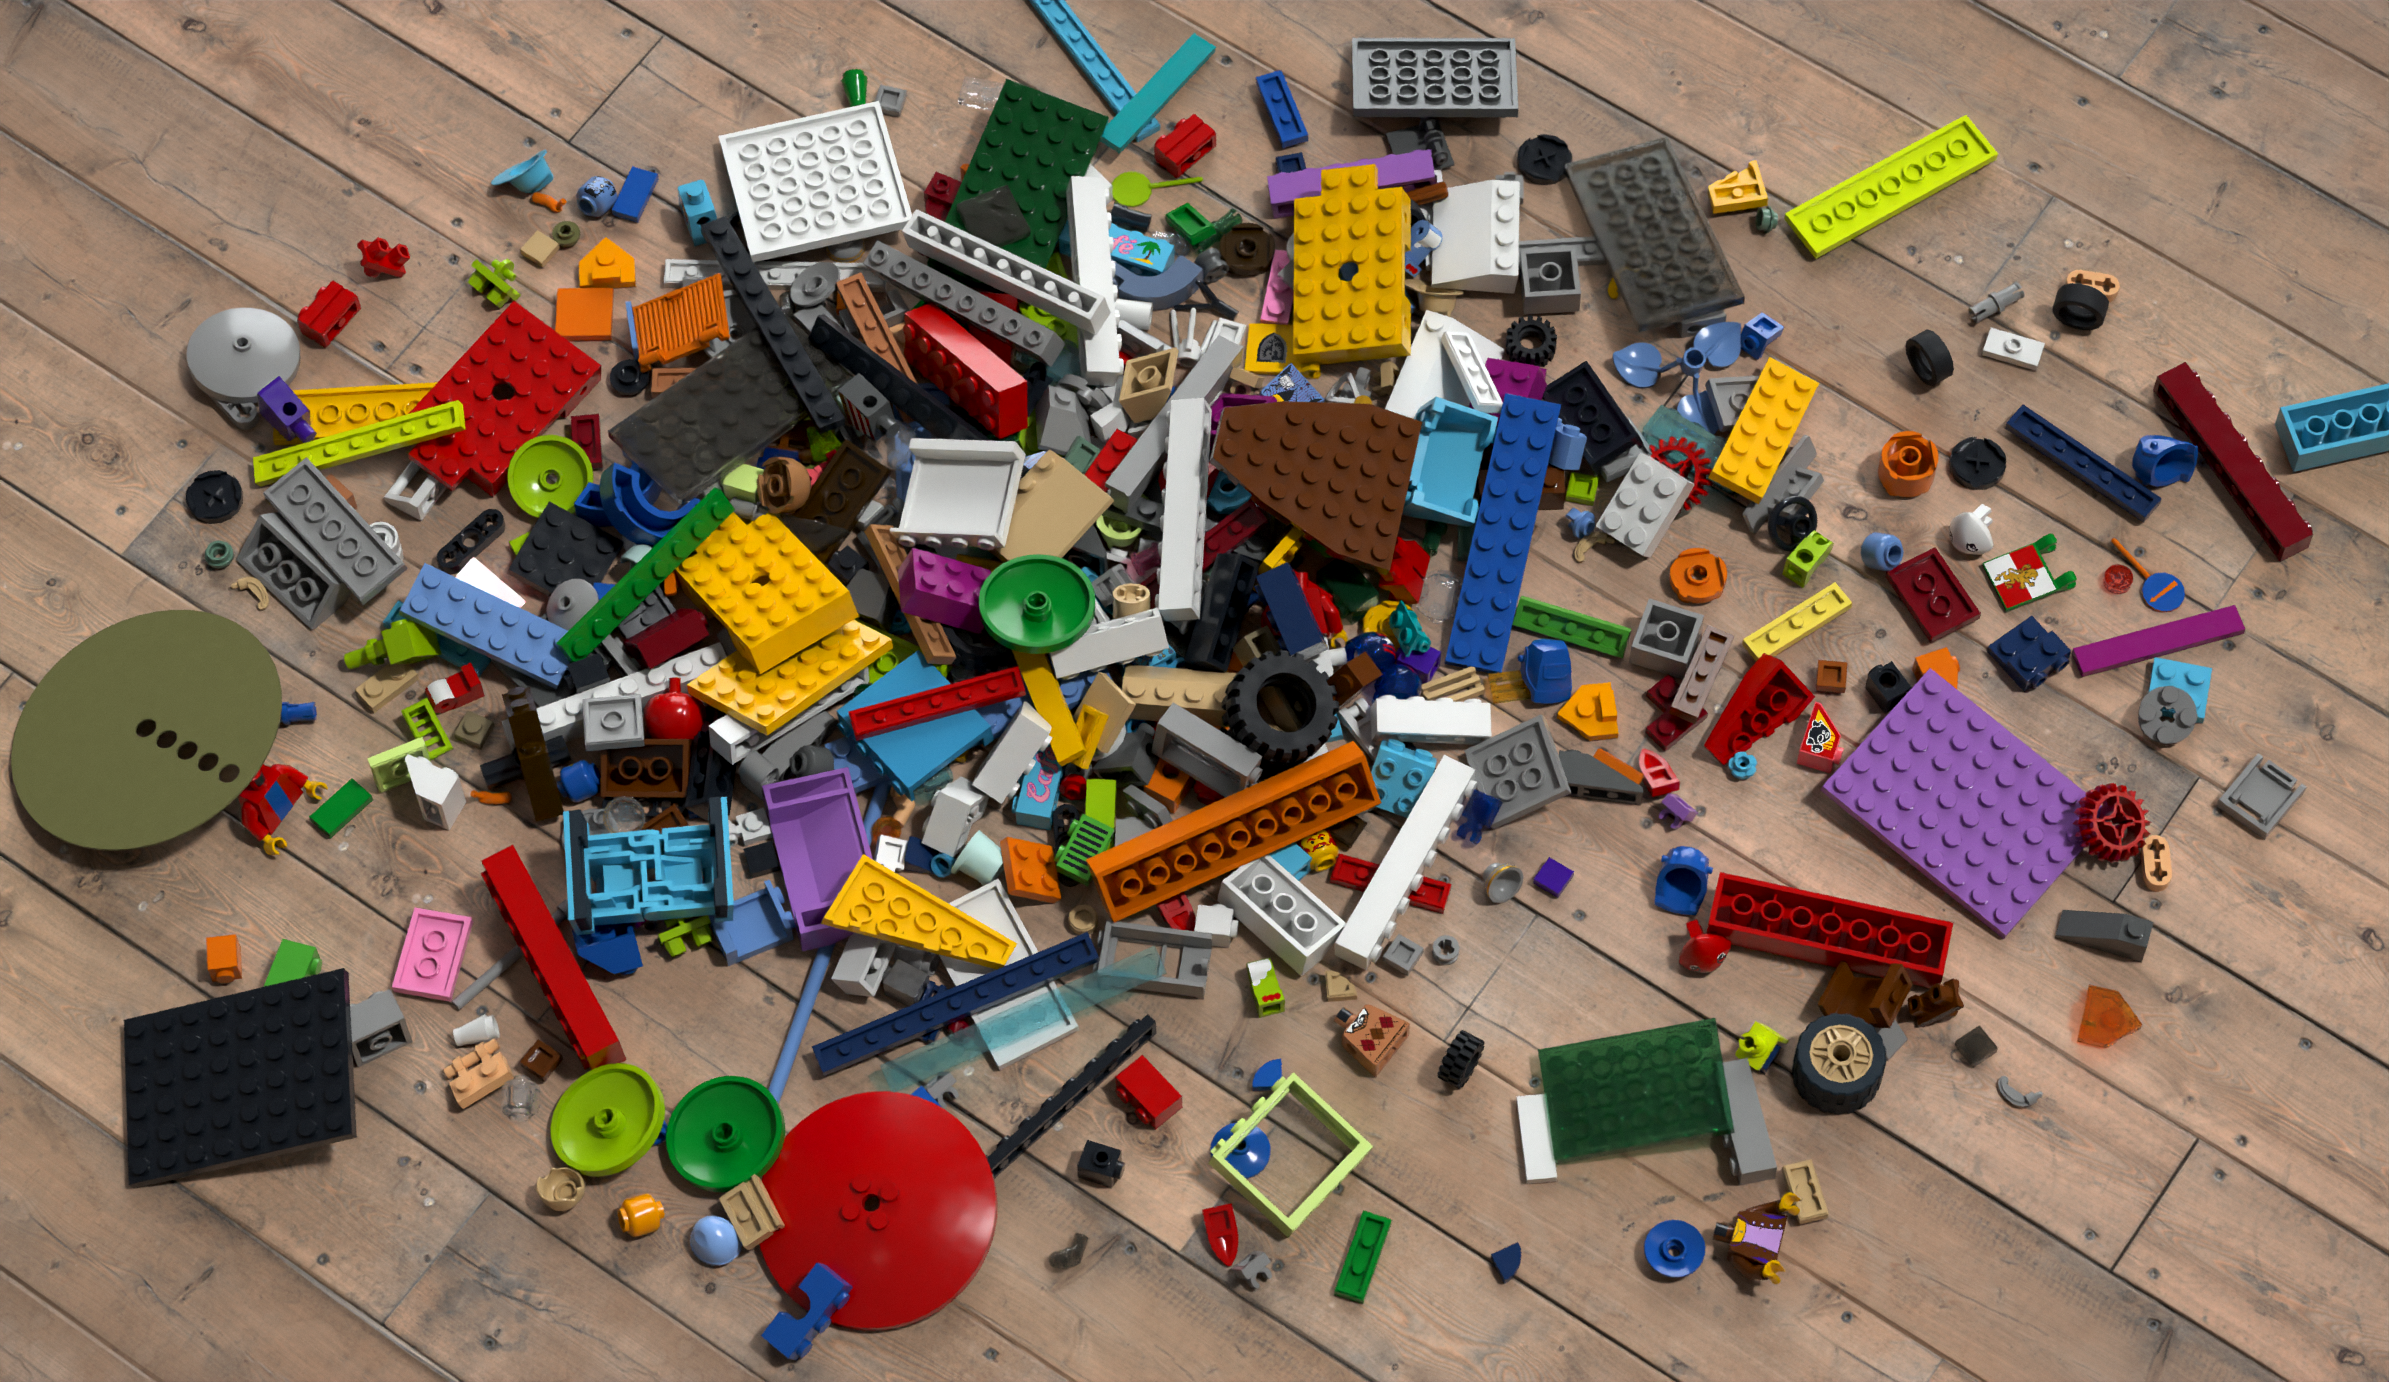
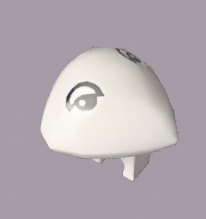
M1982 504L1973 513L1963 512L1952 519L1949 535L1953 546L1959 552L1964 554H1984L1993 548L1992 536L1987 528L1993 522L1992 518L1987 516L1991 513V508Z

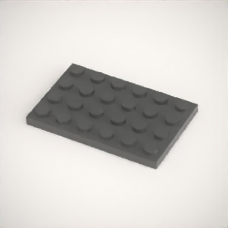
M1352 38L1353 117H1518L1515 38Z

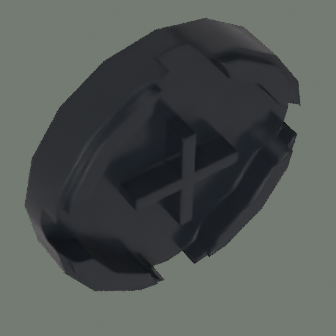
M1541 134L1537 135L1536 138H1529L1524 141L1519 148L1517 164L1520 173L1525 179L1534 184L1551 185L1565 179L1570 172L1572 153H1570L1568 145L1564 140L1554 135Z
M1966 438L1960 441L1952 450L1949 460L1952 476L1962 486L1973 490H1986L1996 486L2003 478L2006 469L2005 453L1991 439Z
M221 470L207 471L198 475L191 486L188 487L186 503L191 514L199 521L208 524L222 523L230 520L239 512L243 504V490L238 479L228 475L227 472Z

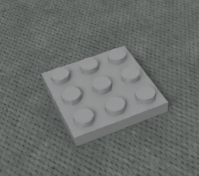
M1542 714L1464 750L1469 766L1475 769L1474 781L1477 782V790L1489 826L1493 829L1571 794L1547 720Z

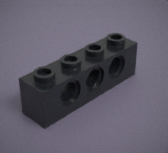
M704 702L707 720L702 725V730L694 737L685 808L709 821L710 797H727L728 816L730 815L736 763L732 765L714 750L710 744L709 725L727 714Z

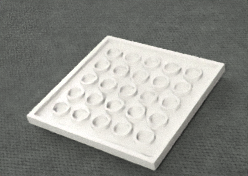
M879 101L719 136L748 251L753 262L902 230L912 216Z

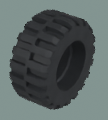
M1279 650L1275 655L1270 651L1263 653L1259 658L1254 657L1228 684L1225 691L1227 695L1222 700L1221 708L1226 710L1222 715L1223 725H1229L1230 727L1226 734L1261 755L1262 760H1264V766L1273 768L1279 763L1281 768L1290 767L1293 763L1298 765L1306 761L1328 741L1332 735L1331 731L1336 727L1338 718L1334 715L1339 711V702L1333 701V697L1337 692L1334 685L1329 686L1327 683L1330 677L1325 671L1320 673L1316 669L1319 664L1313 660L1309 663L1304 661V655L1295 653L1291 657L1288 651ZM1263 687H1280L1289 691L1297 698L1304 716L1303 725L1298 731H1278L1262 719L1256 700L1258 692Z

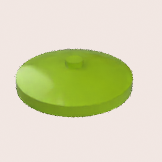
M607 1064L585 1073L570 1085L554 1110L551 1121V1140L557 1155L567 1166L587 1176L612 1175L632 1166L649 1151L662 1129L665 1116V1102L661 1089L648 1073L630 1064Z

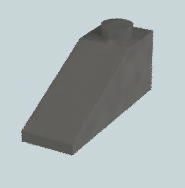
M1573 749L1567 751L1559 750V758L1571 790V794L1566 796L1641 805L1642 786L1589 754Z
M2063 910L2055 938L2142 962L2154 922L2123 913Z

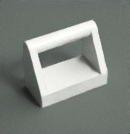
M411 461L383 499L388 504L422 521L447 487L429 474L412 498L399 496L420 469L418 465Z

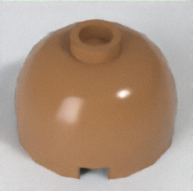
M771 457L766 460L762 467H766L763 475H758L757 493L762 506H768L770 509L768 512L771 514L795 512L805 505L811 490V480L804 465L788 457Z

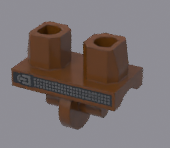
M1952 978L1943 984L1937 983L1931 986L1929 991L1921 995L1915 994L1908 998L1909 1012L1911 1015L1916 1016L1918 1026L1925 1027L1944 1017L1952 1018L1957 1015L1958 1010L1964 1008L1963 1001L1959 995V980Z

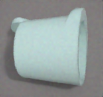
M979 830L957 858L951 873L956 874L961 871L984 886L996 880L1004 869L1001 848Z

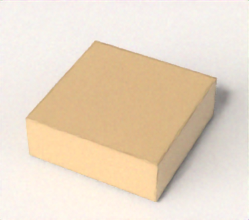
M537 230L520 251L521 255L543 268L558 252L560 246L559 243Z

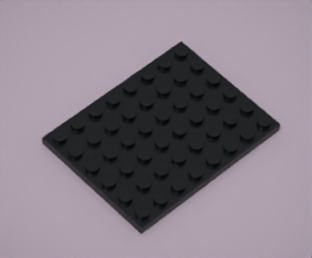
M344 968L124 1020L129 1185L132 1188H140L357 1138L349 972Z

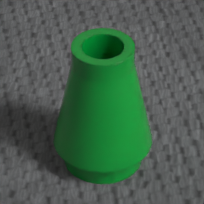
M861 69L847 70L843 73V78L841 79V84L850 107L866 104L868 77L864 75V71Z

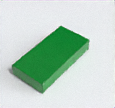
M1189 203L1165 214L1167 223L1192 246L1216 234L1214 225Z
M351 778L309 816L310 820L329 838H332L373 801V797Z

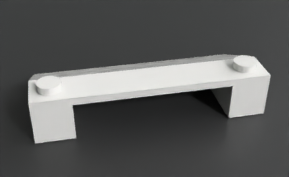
M1426 310L1411 345V356L1406 357L1385 409L1414 419L1418 409L1434 397L1466 407L1469 406V397L1441 341L1444 332L1469 333L1484 365L1487 358L1502 360L1505 349L1454 318Z

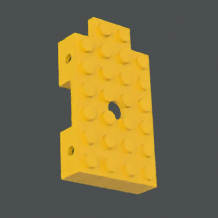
M1375 164L1321 170V196L1294 199L1293 355L1300 364L1317 361L1320 365L1411 356V303L1405 296V252L1411 251V199L1402 187L1378 189V168ZM1348 262L1357 264L1358 273L1352 277V280L1343 281L1339 278L1338 272L1343 264Z
M735 512L731 513L693 551L695 555L685 559L675 569L683 592L708 619L715 616L729 632L734 647L759 674L764 673L859 617L849 590L770 512L759 516L747 525Z

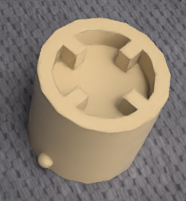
M1130 583L1120 585L1114 589L1112 593L1113 620L1150 610V592L1145 586Z

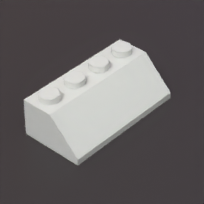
M1269 854L1240 866L1221 883L1217 901L1221 905L1234 909V916L1301 976L1323 959L1346 925L1339 916Z

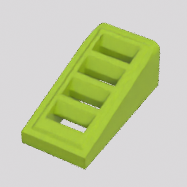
M428 698L401 710L415 739L424 737L437 730L439 735L425 741L426 747L440 740L443 741L444 745L430 752L428 751L430 760L453 750V746ZM427 711L429 716L415 723L413 722L412 718ZM430 721L434 724L421 732L417 730L418 727Z

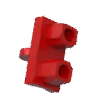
M379 237L373 242L361 240L357 243V247L361 250L363 256L360 264L363 266L364 273L368 277L376 278L381 272L400 278L406 274L404 264L410 259L406 245L397 244L392 249L385 239Z

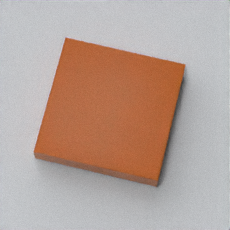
M558 288L555 331L568 341L612 340L613 288Z

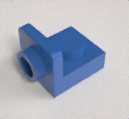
M1761 312L1744 325L1740 335L1741 349L1755 359H1760L1766 346L1781 336L1784 326Z

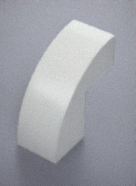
M1119 375L1115 386L1096 385L1110 402L1109 405L1090 415L1095 435L1105 445L1116 429L1125 432L1131 422L1130 416L1119 402L1124 375Z

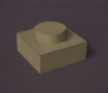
M467 711L454 733L455 739L481 750L495 727L494 722L476 713Z

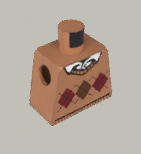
M1366 1004L1357 1015L1343 1007L1334 1020L1335 1023L1345 1029L1342 1034L1343 1048L1374 1077H1377L1409 1036L1410 1023L1370 1004Z

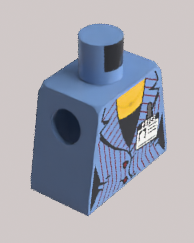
M1292 363L1286 366L1260 392V396H1274L1278 402H1324V398Z

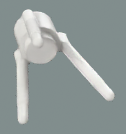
M1192 308L1187 339H1183L1180 344L1176 311L1173 309L1170 313L1174 348L1176 347L1179 351L1177 363L1184 367H1194L1206 352L1218 321L1213 320L1200 348L1198 341L1193 339L1196 309Z

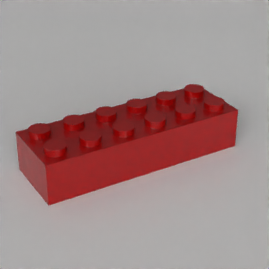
M933 302L904 313V357L909 364L919 370L924 377L933 382L939 390L946 393L956 404H959L971 417L979 421L986 430L992 432L997 438L1001 439L1028 428L1027 380Z

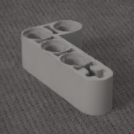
M823 710L781 735L762 755L757 751L751 752L743 760L739 768L741 784L764 801L762 786L788 780L794 774L791 770L793 754L805 745L821 746L837 728L838 720Z

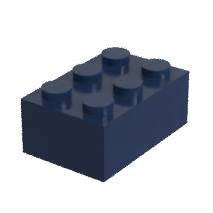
M1284 563L1256 576L1259 584L1254 586L1264 606L1268 605L1270 608L1266 615L1272 628L1275 629L1276 633L1280 631L1282 637L1278 638L1281 649L1288 651L1291 657L1295 653L1304 655L1303 660L1328 650V646L1298 578L1289 563Z

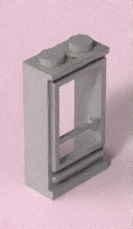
M1106 920L1105 931L1100 930L1098 935L1097 948H1102L1099 957L1100 961L1093 965V975H1098V986L1109 985L1194 996L1196 999L1204 1000L1212 951L1211 933L1125 922L1114 923L1113 921ZM1124 941L1163 946L1158 975L1113 970L1117 942ZM1167 947L1183 949L1178 979L1163 976Z

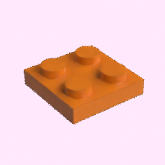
M1005 837L1000 841L1008 894L1049 903H1056L1061 899L1053 846L1011 837Z

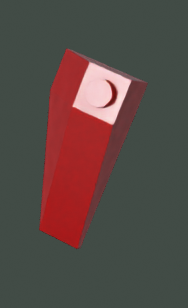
M1763 653L1743 677L1705 742L1704 747L1720 764L1725 765L1729 762L1730 758L1734 757L1735 753L1747 751L1757 740L1764 736L1769 737L1782 724L1790 723L1797 719L1815 696L1782 660Z

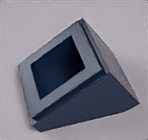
M909 836L904 860L905 870L934 874L931 869V861L934 856L939 854V851L923 844L922 839Z

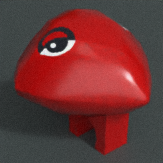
M1697 919L1686 923L1691 939L1687 941L1679 954V964L1684 968L1701 973L1715 971L1726 959L1731 947V941L1718 934H1704L1702 926L1699 925Z

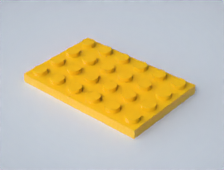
M852 620L762 674H759L737 650L688 683V694L768 736L893 649L892 639L856 620Z

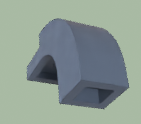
M1182 255L1165 272L1152 277L1136 275L1115 262V276L1112 278L1113 285H1117L1119 299L1152 302L1153 311L1168 309L1186 301L1199 289L1195 281L1200 280L1204 283L1203 269Z

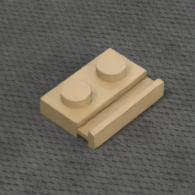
M755 1174L751 1176V1180L746 1183L742 1182L719 1198L737 1235L747 1250H751L772 1236L773 1232L777 1229L785 1227L760 1177Z

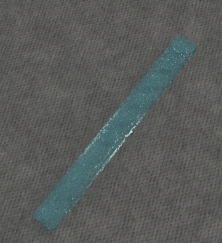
M1152 946L884 1063L880 1067L891 1092H897L1165 975L1167 972L1156 947Z

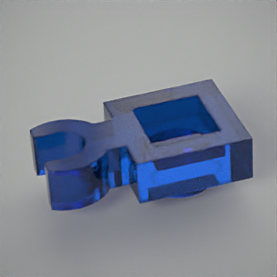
M1474 789L1462 813V816L1468 820L1458 828L1457 836L1464 840L1467 833L1472 831L1469 841L1477 845L1482 838V827L1491 828L1503 802Z

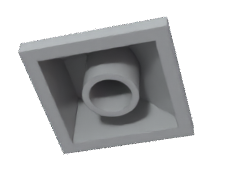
M1048 385L1035 407L1038 449L1046 451L1050 449L1057 454L1066 455L1076 436H1081L1091 443L1089 416L1075 392Z

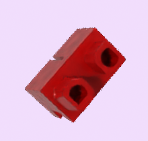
M1397 537L1390 571L1387 575L1379 573L1381 578L1378 586L1382 589L1390 590V601L1402 600L1404 604L1419 603L1424 584L1422 579H1425L1430 556L1415 540L1404 541L1401 537Z

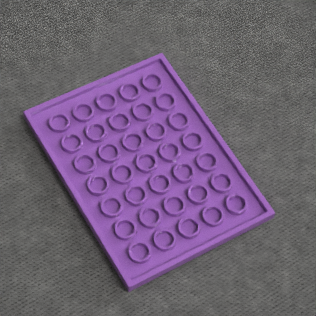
M1931 668L1837 769L1820 790L2003 939L2085 848L2080 846L2083 841L2082 836H2075L2080 829L2073 822L2079 819L2074 811L2077 808H2081L2078 801L2086 797V792ZM2100 805L2098 809L2097 818L2100 815V808L2103 807L2102 805Z

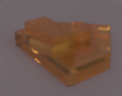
M2089 985L2077 1042L2108 1048L2128 1034H2133L2140 1030L2143 1024L2119 991Z

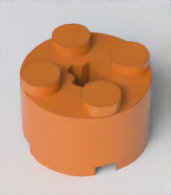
M1903 431L1890 437V440L1882 448L1878 467L1880 482L1886 488V492L1889 495L1915 497L1929 491L1934 481L1939 458L1935 444L1931 440L1928 441L1923 438L1922 434L1914 431Z

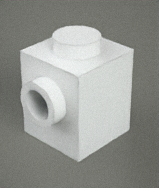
M1214 904L1212 906L1198 905L1194 931L1211 933L1212 946L1230 948L1231 937L1237 938L1239 920H1234V909L1221 904Z

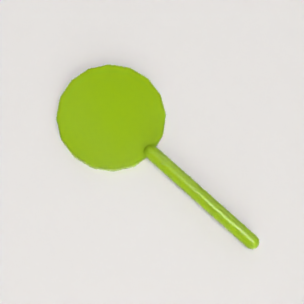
M1128 171L1114 179L1112 183L1113 199L1122 205L1137 207L1148 201L1153 188L1198 183L1203 181V177L1150 183L1144 174Z

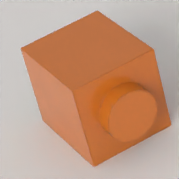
M236 934L206 938L207 966L212 981L230 983L234 979H242L241 946Z

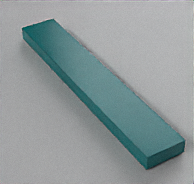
M1193 33L1107 124L1100 142L1120 154L1215 53L1216 46Z

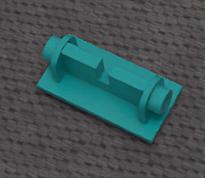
M1400 600L1396 610L1390 615L1389 626L1406 657H1409L1412 650L1427 652L1431 645L1429 637L1422 631L1423 628L1417 619L1416 613L1408 610L1404 602Z

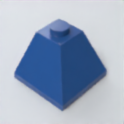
M631 923L595 925L594 934L577 935L572 930L578 955L613 974L620 973L626 975L635 972L639 967H643Z

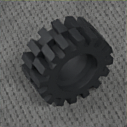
M1528 315L1527 321H1525L1524 317H1520L1518 323L1516 321L1511 323V328H1508L1506 335V353L1509 355L1510 361L1516 360L1518 363L1540 366L1541 363L1543 367L1548 365V360L1552 361L1556 352L1557 334H1555L1554 326L1550 327L1548 320L1542 323V317L1540 316L1537 317V320H1533V315ZM1533 336L1540 339L1542 345L1535 349H1529L1522 346L1520 341L1524 337Z
M1461 1030L1451 1042L1450 1048L1448 1047L1447 1053L1442 1059L1438 1078L1461 1089L1469 1080V1076L1473 1074V1070L1482 1056L1481 1052L1484 1050L1485 1042Z

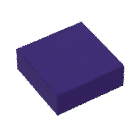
M1549 857L1535 876L1533 884L1559 898L1573 878L1574 871Z

